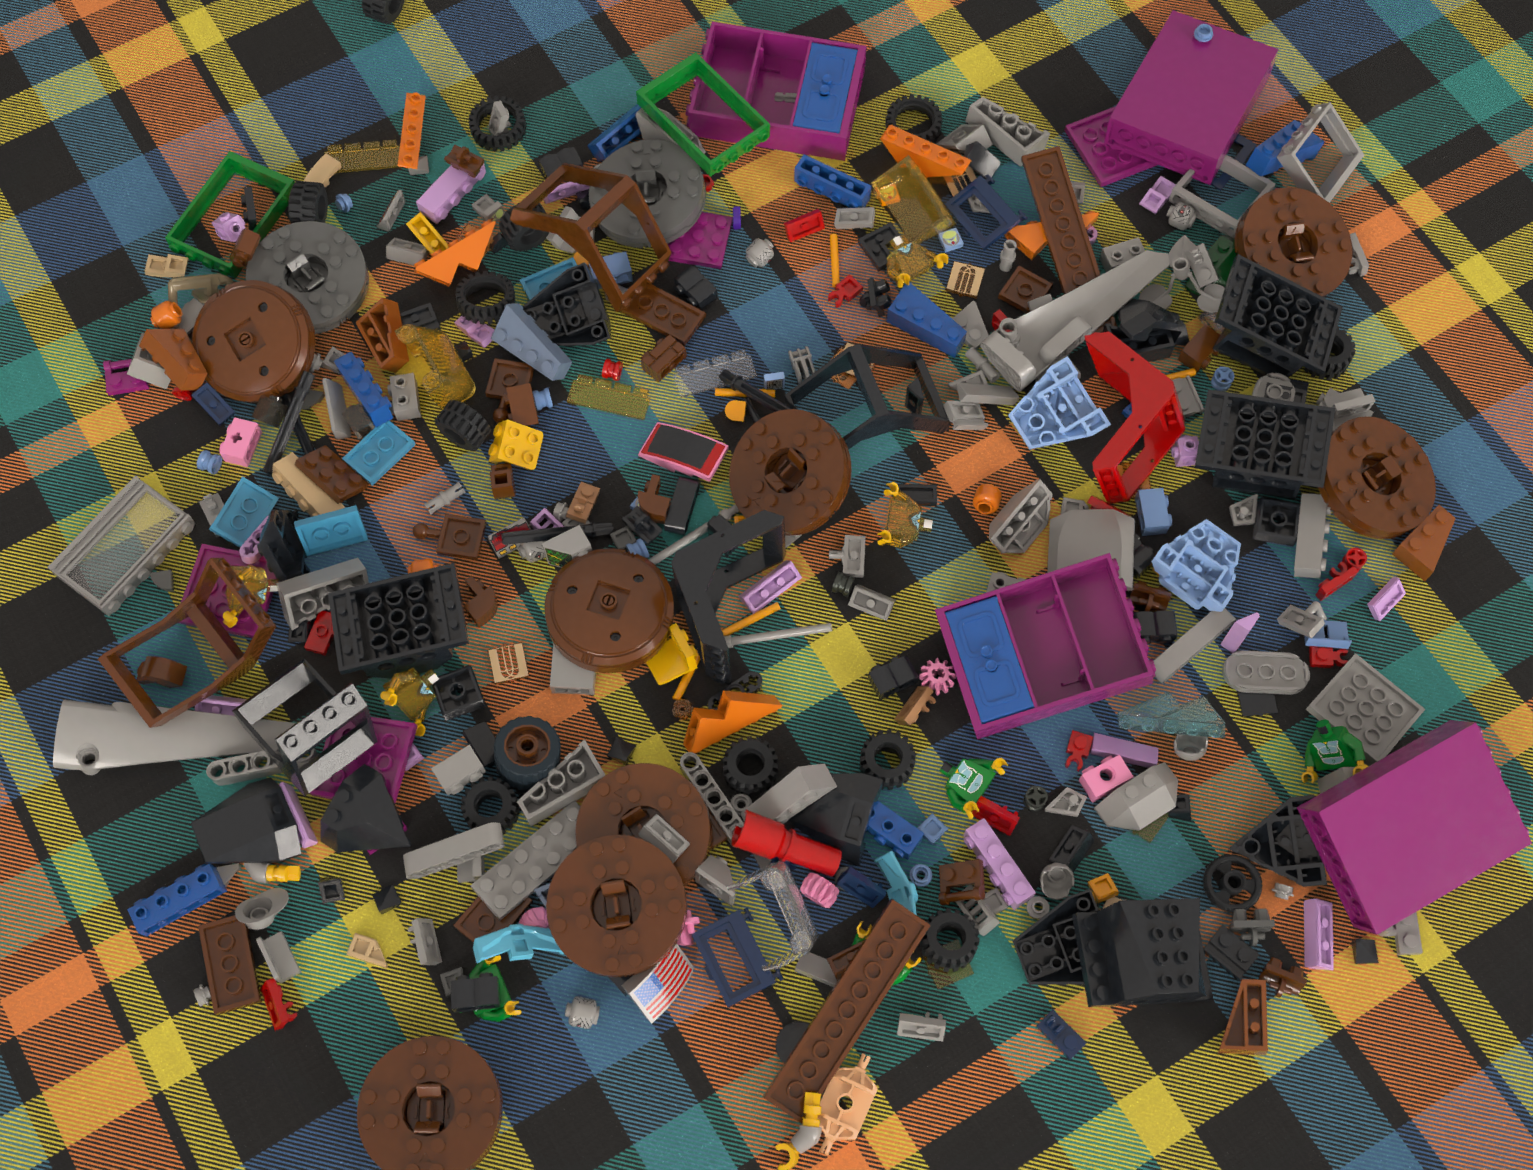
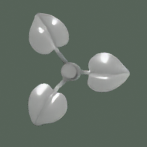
M1184 235L1174 244L1168 254L1169 266L1173 268L1174 272L1171 274L1168 289L1165 290V287L1159 284L1149 285L1141 292L1139 299L1150 301L1164 309H1168L1173 301L1169 293L1172 290L1175 278L1185 280L1189 277L1198 293L1201 294L1197 299L1198 307L1204 312L1215 313L1218 312L1225 288L1214 283L1207 285L1204 291L1200 289L1192 272H1190L1189 268H1191V265L1185 254V251L1196 245Z

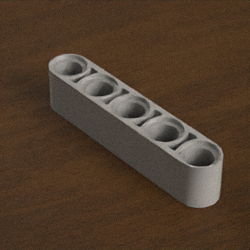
M1226 608L1222 612L1211 611L1154 660L1156 667V676L1154 677L1161 684L1165 683L1236 621V618Z
M273 748V751L281 756L279 749ZM315 748L311 750L309 757H301L296 761L299 768L318 755ZM264 750L211 762L206 769L207 776L219 786L283 773ZM267 760V764L264 767L259 768V764L262 761ZM241 765H245L243 771L237 772V769ZM223 770L220 776L215 777L217 771Z
M687 752L680 759L681 771L685 778L698 789L709 811L731 844L735 825L743 827L744 823L700 758L695 753ZM688 761L696 763L693 768H686L684 766ZM699 779H706L708 781L705 786L696 784ZM712 796L720 799L716 804H711L708 800ZM724 814L732 816V819L728 822H724L720 818Z
M497 822L488 823L404 854L406 878L419 879L502 849L504 847L501 824Z

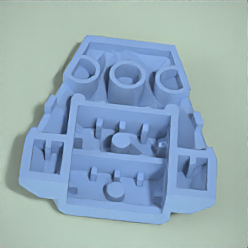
M1068 356L1050 366L1043 377L1035 383L1030 392L1022 398L1008 415L1029 450L1090 437L1111 425L1100 407L1096 408L1077 378L1078 372Z
M1206 519L1189 529L1184 535L1176 537L1169 544H1164L1151 562L1154 570L1159 573V583L1188 605L1198 610L1204 606L1209 611L1222 612L1233 596L1234 590H1231L1236 578L1234 569L1238 565L1241 543Z

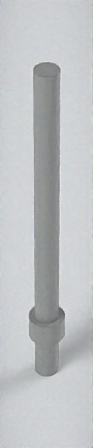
M735 504L728 509L718 512V515L721 514L729 521L732 519L731 516L739 512V509ZM708 522L648 560L654 565L661 562L708 532Z
M832 623L735 637L727 635L724 637L728 648H733V645L831 632L833 629Z

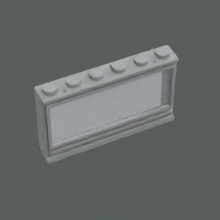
M135 475L47 568L69 587L110 616L120 608L127 597L135 592L138 585L150 576L152 570L164 561L167 554L179 545L182 538L193 530L196 523L189 514L182 511Z

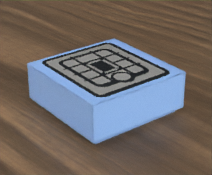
M784 372L765 374L764 388L771 390L785 388Z

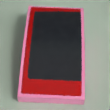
M657 422L638 456L672 472L677 470L690 477L695 475L710 482L729 450V445L684 428Z

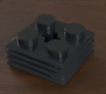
M1261 497L1256 508L1253 539L1294 546L1297 542L1300 504Z
M471 665L437 676L439 680L432 684L445 721L486 706ZM456 690H460L461 695L456 696Z

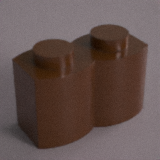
M242 229L229 257L235 266L247 267L248 261H251L261 236L249 229Z

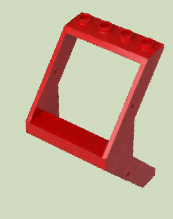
M1094 332L1091 335H1085V341L1097 373L1103 381L1132 403V413L1093 461V471L1107 503L1127 502L1186 430L1185 418L1174 382L1111 332ZM1144 433V449L1124 474L1120 476L1117 468L1118 464Z

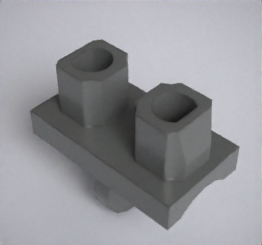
M1235 909L1232 913V923L1228 928L1233 933H1241V940H1249L1250 946H1257L1258 940L1265 939V933L1257 932H1270L1271 927H1275V921L1270 920L1267 909H1255L1253 911L1254 920H1247L1245 909Z

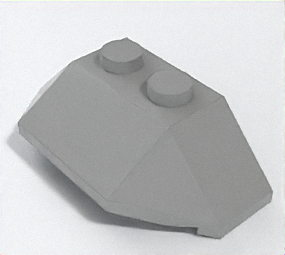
M642 108L637 111L635 115L643 140H665L677 144ZM658 108L704 154L706 153L696 134L669 112Z
M1040 479L1014 494L990 523L989 540L1001 553H1024L1047 526L1052 493Z
M1165 762L1152 766L1113 791L1095 806L1094 810L1107 827L1140 831L1176 807L1178 779Z

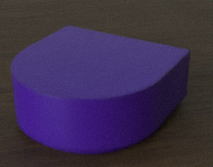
M740 206L733 208L734 230H741Z

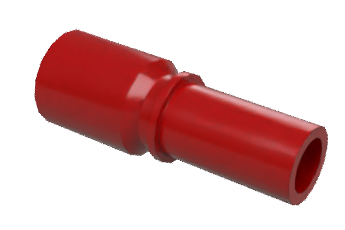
M745 809L743 827L735 825L731 842L734 847L769 860L778 857L780 862L789 861L829 877L835 875L840 865L841 850L799 835L794 829L786 830L784 824Z

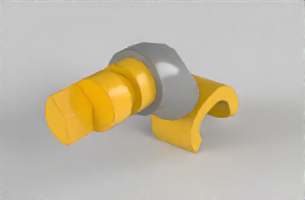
M244 863L251 878L258 883L269 884L270 881L274 882L276 879L278 882L299 881L301 877L300 866L280 865L277 867V865H271V863Z
M805 1092L804 1113L806 1118H803V1123L800 1125L797 1133L791 1138V1143H781L775 1146L778 1151L785 1149L790 1154L789 1162L787 1164H779L778 1170H789L795 1167L798 1163L799 1153H804L818 1143L822 1132V1127H819L820 1120L817 1119L818 1115H821L820 1093Z

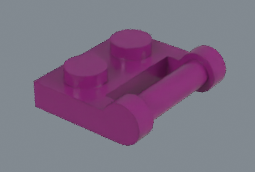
M131 359L103 362L106 393L109 396L149 389L148 382L127 375V371L113 373L115 369L129 367Z

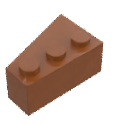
M382 297L356 324L380 369L396 373L409 362L398 302Z
M146 329L139 347L142 350H147L153 356L152 360L154 363H159L165 369L164 373L180 390H198L208 373L185 329Z
M1438 505L1397 547L1392 555L1425 582L1435 570L1456 518L1441 505Z
M1242 979L1218 1053L1266 1055L1268 1052L1266 980Z

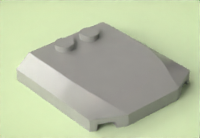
M1114 509L1070 510L1050 519L1047 573L1110 553L1111 558H1116L1119 566L1118 577L1119 579H1124L1126 591H1133L1134 518Z

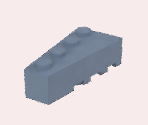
M519 303L506 305L492 334L491 339L552 381L564 379L572 364L569 357L556 343H553L547 337L548 334L535 324V320L525 313Z

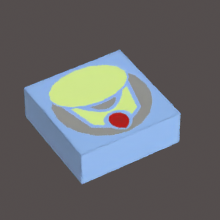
M957 228L938 233V239L945 253L963 247L964 243Z

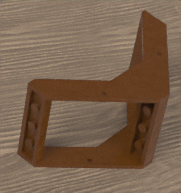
M563 163L513 208L510 220L516 225L557 234L589 262L617 313L622 308L626 309L632 303V298L635 295L637 297L640 296L645 290L644 286L647 283L651 285L657 278V274L659 272L663 273L669 266L668 260L672 252L636 182L625 174ZM563 181L593 186L608 191L579 220L532 211ZM621 203L636 215L659 259L624 294L620 291L590 235V232Z
M210 558L191 595L164 619L105 652L98 660L149 728L162 726L248 673L258 661L276 625L271 620L269 614L258 603L255 596L244 585L241 578L233 571L231 565L224 558ZM219 576L259 626L245 653L241 651L206 605ZM190 617L229 669L212 684L162 714L119 657Z

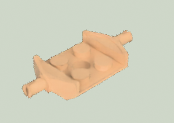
M861 1054L855 1068L842 1067L837 1070L820 1101L821 1115H818L817 1119L820 1120L819 1127H822L825 1139L819 1152L823 1153L825 1147H827L825 1155H829L833 1142L836 1140H856L878 1088L865 1074V1069L871 1057L867 1056L865 1062H863L865 1054ZM844 1096L852 1100V1107L848 1110H844L839 1106V1100Z

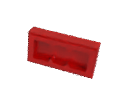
M323 610L318 613L304 646L305 650L326 656L334 636L331 630V612Z

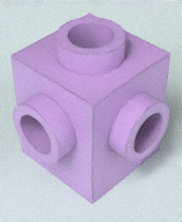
M229 212L221 214L216 220L211 222L219 238L230 242H236L242 229H245L243 218L238 214Z
M1180 436L1172 446L1171 454L1176 467L1195 465L1199 445L1197 436Z

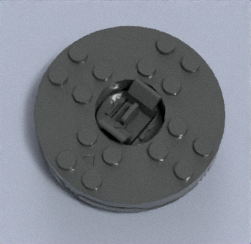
M656 139L636 141L610 154L597 168L599 170L628 175L636 182L666 243H670L684 235L696 223L703 211L706 201V185L701 168L678 144ZM590 186V207L592 208L608 191ZM622 203L599 224L600 229L610 239L619 244L633 248L651 247L636 215Z
M304 221L283 226L270 233L258 244L252 260L248 261L246 280L264 281L285 289L294 295L307 310L313 323L315 334H319L340 326V323L343 324V321L346 322V319H350L358 311L368 291L369 273L360 247L349 234L331 224Z

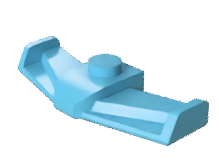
M890 851L876 858L875 861L880 864L892 888L886 890L889 901L893 899L917 915L915 903L918 901V894L914 882H909L895 857V853Z
M523 924L509 925V927L475 938L473 945L476 963L505 952L508 953L510 961L531 959L534 955L533 949L564 954L556 944L549 928Z

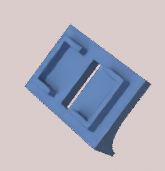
M1324 620L1325 625L1312 639L1304 636L1305 646L1349 649L1352 642L1348 637L1347 622ZM1324 627H1327L1328 638H1325Z

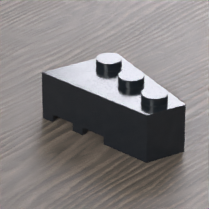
M1105 323L1102 333L1111 332L1148 362L1170 358L1175 347L1170 330L1153 328L1146 341L1131 340L1120 329V326H1112V324Z

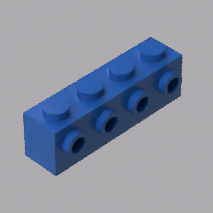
M638 104L587 145L597 161H604L610 154L628 145L630 140L641 135L635 115L641 109Z
M803 154L794 168V182L802 187L813 190L816 194L830 198L833 202L841 203L848 208H865L870 200L871 185Z
M349 352L334 360L341 377L374 426L377 428L393 419L389 409L392 407L387 396L382 397L381 394L383 392L378 383L373 384L374 378L369 370L364 371L365 365L361 358H356L352 352Z
M874 802L866 832L874 836L873 839L880 845L884 846L886 844L890 847L897 857L901 859L904 857L908 860L923 840L925 833L881 802Z
M211 864L200 865L190 875L181 876L174 881V884L157 889L154 895L149 898L136 901L133 904L134 906L127 910L137 932L147 937L227 892V888L217 868Z

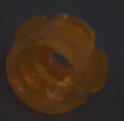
M680 699L674 702L672 713L675 717L685 720L689 718V715H692L693 706H691L689 700Z

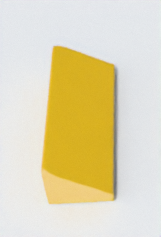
M421 212L406 223L430 254L439 249L443 252L449 248L447 242Z

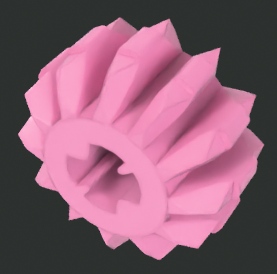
M936 658L935 664L930 660L927 661V666L921 667L922 673L919 675V679L923 680L921 686H929L932 690H935L937 696L940 694V690L946 694L948 687L953 688L954 686L953 680L956 679V674L952 673L954 667H946L947 660L940 663V660Z
M809 873L800 887L802 894L825 908H830L835 903L839 894V890L834 884L815 873Z

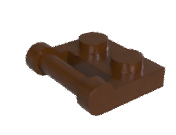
M975 859L939 865V902L942 906L949 905L951 902L968 899L984 900L983 860ZM974 885L973 890L950 893V888Z

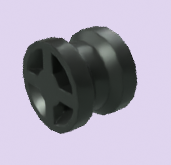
M838 572L832 592H840L843 596L848 597L855 578L851 576L845 577L843 573Z
M1040 786L1030 787L1024 796L1023 802L1025 807L1030 811H1040L1047 801V792Z

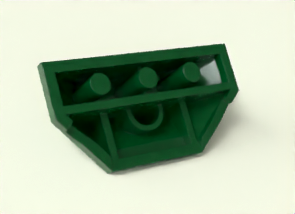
M1221 235L1208 250V254L1220 279L1211 284H1219L1224 288L1233 260L1238 254L1235 253V239L1228 235ZM1189 278L1184 288L1200 296L1201 294L1198 293Z

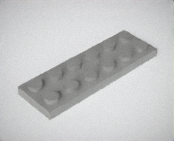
M576 801L570 803L471 884L472 890L499 920L503 919L527 897L535 892L534 889L541 887L551 879L564 859L577 849L575 834L580 806Z

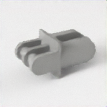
M808 346L802 350L798 348L794 352L788 351L792 370L795 371L798 383L800 384L802 376L799 369H801L804 380L809 377V371L811 375L815 372L812 354H810Z

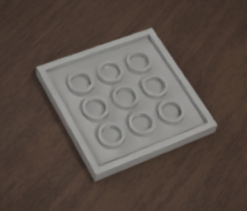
M1356 653L1306 708L1319 721L1327 719L1331 727H1346L1349 733L1362 742L1365 758L1371 764L1386 757L1425 710Z

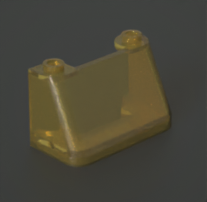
M909 155L871 182L874 187L872 192L878 200L882 199L903 229L904 235L901 237L907 245L912 243L914 247L956 225L954 218L921 168Z
M412 324L403 325L395 330L398 339L409 348L415 358L421 355L430 362L433 370L424 376L422 383L427 394L441 410L450 400L463 402L474 395L475 384L445 332Z

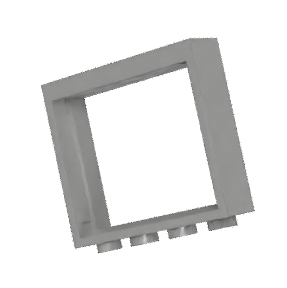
M1331 102L1316 104L1312 107L1309 115L1302 120L1300 127L1291 135L1288 143L1282 147V151L1278 154L1277 159L1297 188L1311 191L1330 203L1364 157V153ZM1321 121L1343 157L1318 189L1295 154Z
M1225 155L1223 163L1219 168L1260 193L1252 204L1262 195L1274 190L1276 183L1264 176L1260 177L1250 168L1228 155ZM1189 169L1172 189L1169 201L1175 205L1178 202H1182L1195 208L1196 218L1235 239V232L1240 218L1236 220L1184 189L1191 182L1192 176L1195 173L1194 170Z

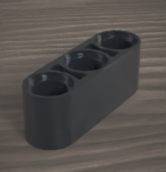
M679 477L666 517L664 531L685 536L699 493L700 481Z

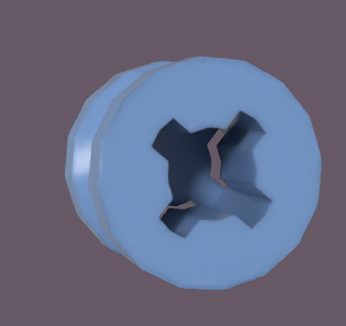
M1225 366L1217 368L1211 379L1212 387L1217 391H1227L1234 380V372Z
M544 388L540 392L537 390L533 391L537 411L542 410L543 407H553L549 388Z
M207 450L202 451L197 459V468L202 471L208 470L213 475L220 470L222 465V457L218 454L212 455Z
M641 538L637 539L636 543L625 545L627 552H634V555L637 553L645 558L649 557L648 550Z

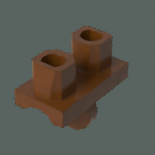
M454 145L451 152L444 158L445 162L452 165L453 168L460 169L473 178L479 174L481 166L485 163L483 158L469 152V148L464 146L461 148L457 145Z
M1138 581L1134 583L1133 591H1131L1129 598L1132 604L1145 607L1144 611H1150V609L1164 611L1167 609L1172 593L1168 592L1166 588L1148 587L1145 582Z
M1271 957L1259 974L1258 980H1266V983L1269 984L1268 987L1276 989L1274 995L1278 998L1283 993L1290 996L1291 994L1298 996L1307 982V979L1303 978V969L1291 966L1288 971L1281 969V960Z

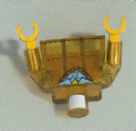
M900 236L890 241L895 251L887 257V275L896 282L899 288L903 287V284L909 285L911 280L928 272L935 263L939 269L943 268V262L948 264L947 254L931 252L916 241L905 245Z
M895 482L886 483L891 491L884 490V495H892L889 500L885 530L877 533V535L883 537V539L878 541V544L883 545L886 543L889 546L902 548L917 540L919 530L931 532L933 520L921 518L922 507L918 506L917 502L902 492Z
M247 565L246 567L231 566L250 593L255 596L259 604L265 602L267 592L278 591L276 583H279L278 579H267L265 569L253 565ZM227 586L225 594L230 611L223 613V623L232 628L238 621L236 616H239L245 608Z
M414 668L395 673L390 681L382 685L386 690L380 695L381 699L385 700L384 704L388 706L396 704L411 721H415V724L418 726L415 736H423L425 734V726L421 723L424 722L427 710L436 696L430 686L439 680V677L432 669L422 676Z

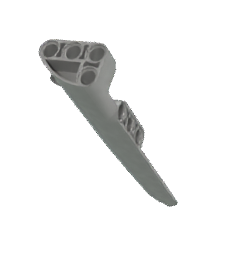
M1146 250L1086 284L1017 319H1003L1000 322L999 328L980 343L982 350L1000 375L1016 391L1021 392L1050 365L1052 366L1064 359L1085 340V335H1091L1120 308L1170 265L1168 253Z
M63 700L55 735L53 767L67 770H82L86 775H94L100 769L244 755L263 751V749L244 729L236 716L186 710L162 726L149 728L131 703L114 702L112 705ZM157 707L162 714L171 709L166 707ZM260 719L252 727L273 749L278 748L275 738L295 723ZM88 760H95L92 764H85Z

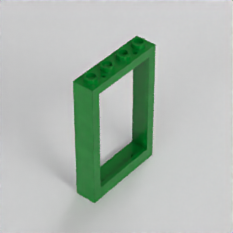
M696 52L636 91L637 104L710 177L715 173L721 172L728 164L737 161L746 152H750L759 143L765 142L770 136V124ZM696 76L708 85L754 130L712 160L654 105Z
M229 151L165 239L169 244L170 250L174 253H182L192 261L197 260L209 269L214 268L223 275L236 278L244 267H237L232 261L227 263L184 243L233 175L237 174L279 193L276 200L253 230V232L261 236L260 243L288 207L290 192L295 181Z

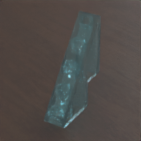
M1168 691L1118 712V727L1120 729L1225 738V722L1204 696L1180 705Z

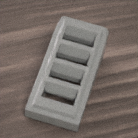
M968 885L962 891L973 890L974 887ZM971 899L966 904L963 903L965 900L956 901L962 912L969 915L968 920H974L976 923L974 928H978L980 935L985 936L1000 923L984 900ZM978 902V905L970 911L969 909ZM982 910L984 911L979 917L975 918Z

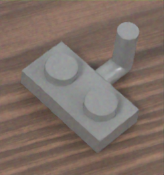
M1314 601L1305 611L1290 605L1277 618L1279 625L1311 639L1325 625L1324 620H1327L1318 601Z
M1416 912L1378 934L1381 937H1395L1397 955H1420L1423 953Z

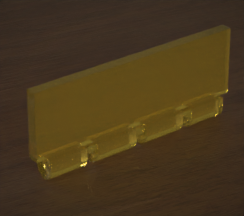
M396 140L382 141L383 147H380L379 141L364 142V149H361L360 143L345 144V150H342L341 144L328 145V152H324V155L327 153L341 162L342 168L336 173L400 167L398 166L400 145L397 146Z
M582 374L578 375L577 380H573L567 403L639 420L645 419L651 400L648 397L649 390L634 387L633 393H630L632 386L615 382L614 389H612V381L596 378L595 383L592 384L593 377Z

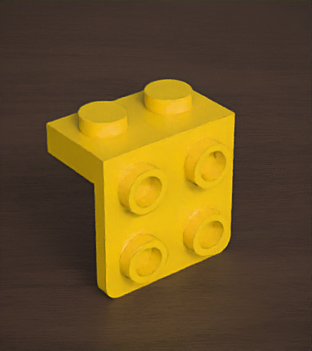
M510 420L498 423L493 432L495 436L494 442L491 444L488 452L490 455L489 462L497 464L504 461L528 470H534L543 440V433Z
M676 623L669 627L671 639L667 640L661 650L646 662L658 685H663L698 668L695 660L698 654L693 645H688L687 641L689 639L685 630H680Z

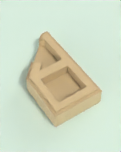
M355 933L347 955L387 969L388 965L378 941Z

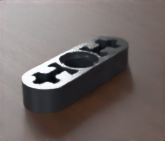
M754 671L748 672L723 690L731 691L738 689L741 692H745L744 686L747 688V693H757L763 685L762 676ZM749 679H757L756 686L751 684L748 687H746L749 684ZM723 690L709 699L708 709L714 708V702L719 704Z

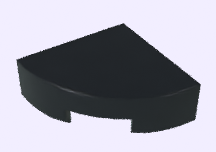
M498 232L493 237L494 241L489 246L493 254L506 247L508 243L504 236Z

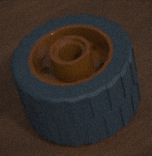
M532 716L517 717L514 720L508 721L506 725L500 728L494 742V759L498 775H500L504 782H507L513 788H518V790H530L537 782L545 779L548 773L560 764L561 759L560 738L555 728L547 721Z

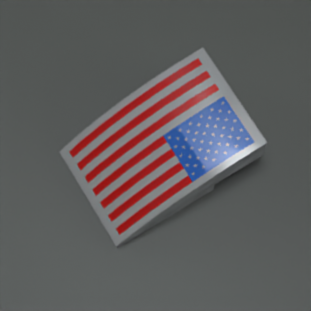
M676 943L672 951L661 962L642 973L633 975L621 986L652 1024L681 993L694 971V966Z

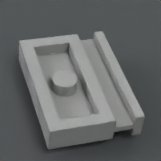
M1188 375L1182 379H1173L1172 381L1174 382L1184 418L1193 416L1196 413H1203L1204 407L1190 376Z
M946 401L943 405L949 421L953 422V430H984L988 426V423L984 422L985 416L979 403Z

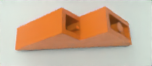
M406 92L398 166L417 169L426 97L416 92Z
M889 125L880 138L898 165L916 164L924 177L963 175L971 162L970 159L893 125Z
M1088 211L1082 215L1086 231L1097 221L1098 212ZM1031 221L1021 226L1017 224L1004 236L1008 240H1014L1017 248L1031 260L1048 244L1042 224L1037 221Z
M487 220L481 224L482 228L475 231L472 229L464 234L465 238L458 241L456 239L449 243V248L443 252L439 249L431 254V259L418 261L414 264V273L450 286L458 265L476 272L496 221Z
M723 690L717 710L693 708L683 745L688 752L699 753L704 748L718 743L721 739L740 731V729L751 723L757 722L764 716L776 712L782 707V704L774 695Z

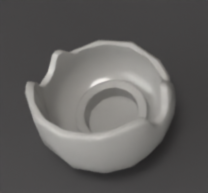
M1187 727L1177 732L1176 739L1174 740V751L1178 757L1186 761H1197L1207 751L1208 737L1203 731Z
M1057 862L1047 865L1040 875L1042 892L1051 899L1059 900L1066 898L1069 895L1070 889L1074 886L1072 870L1066 864Z

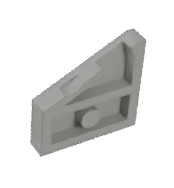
M974 300L952 318L967 331L965 344L969 348L975 347L976 350L981 347L980 343L989 336Z

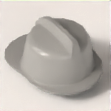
M282 888L266 890L240 903L235 910V917L238 921L245 923L248 929H264L273 923L276 914L287 905L289 900L288 892Z

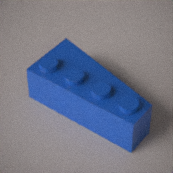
M1293 120L1258 145L1251 154L1246 166L1260 177L1278 171L1283 166L1277 159V156L1282 151V147L1291 139V135L1300 127L1301 123ZM1311 133L1295 154L1300 163H1303L1306 159H1315L1325 141Z
M910 282L909 285H904L888 308L886 322L953 358L957 356L965 344L967 331Z

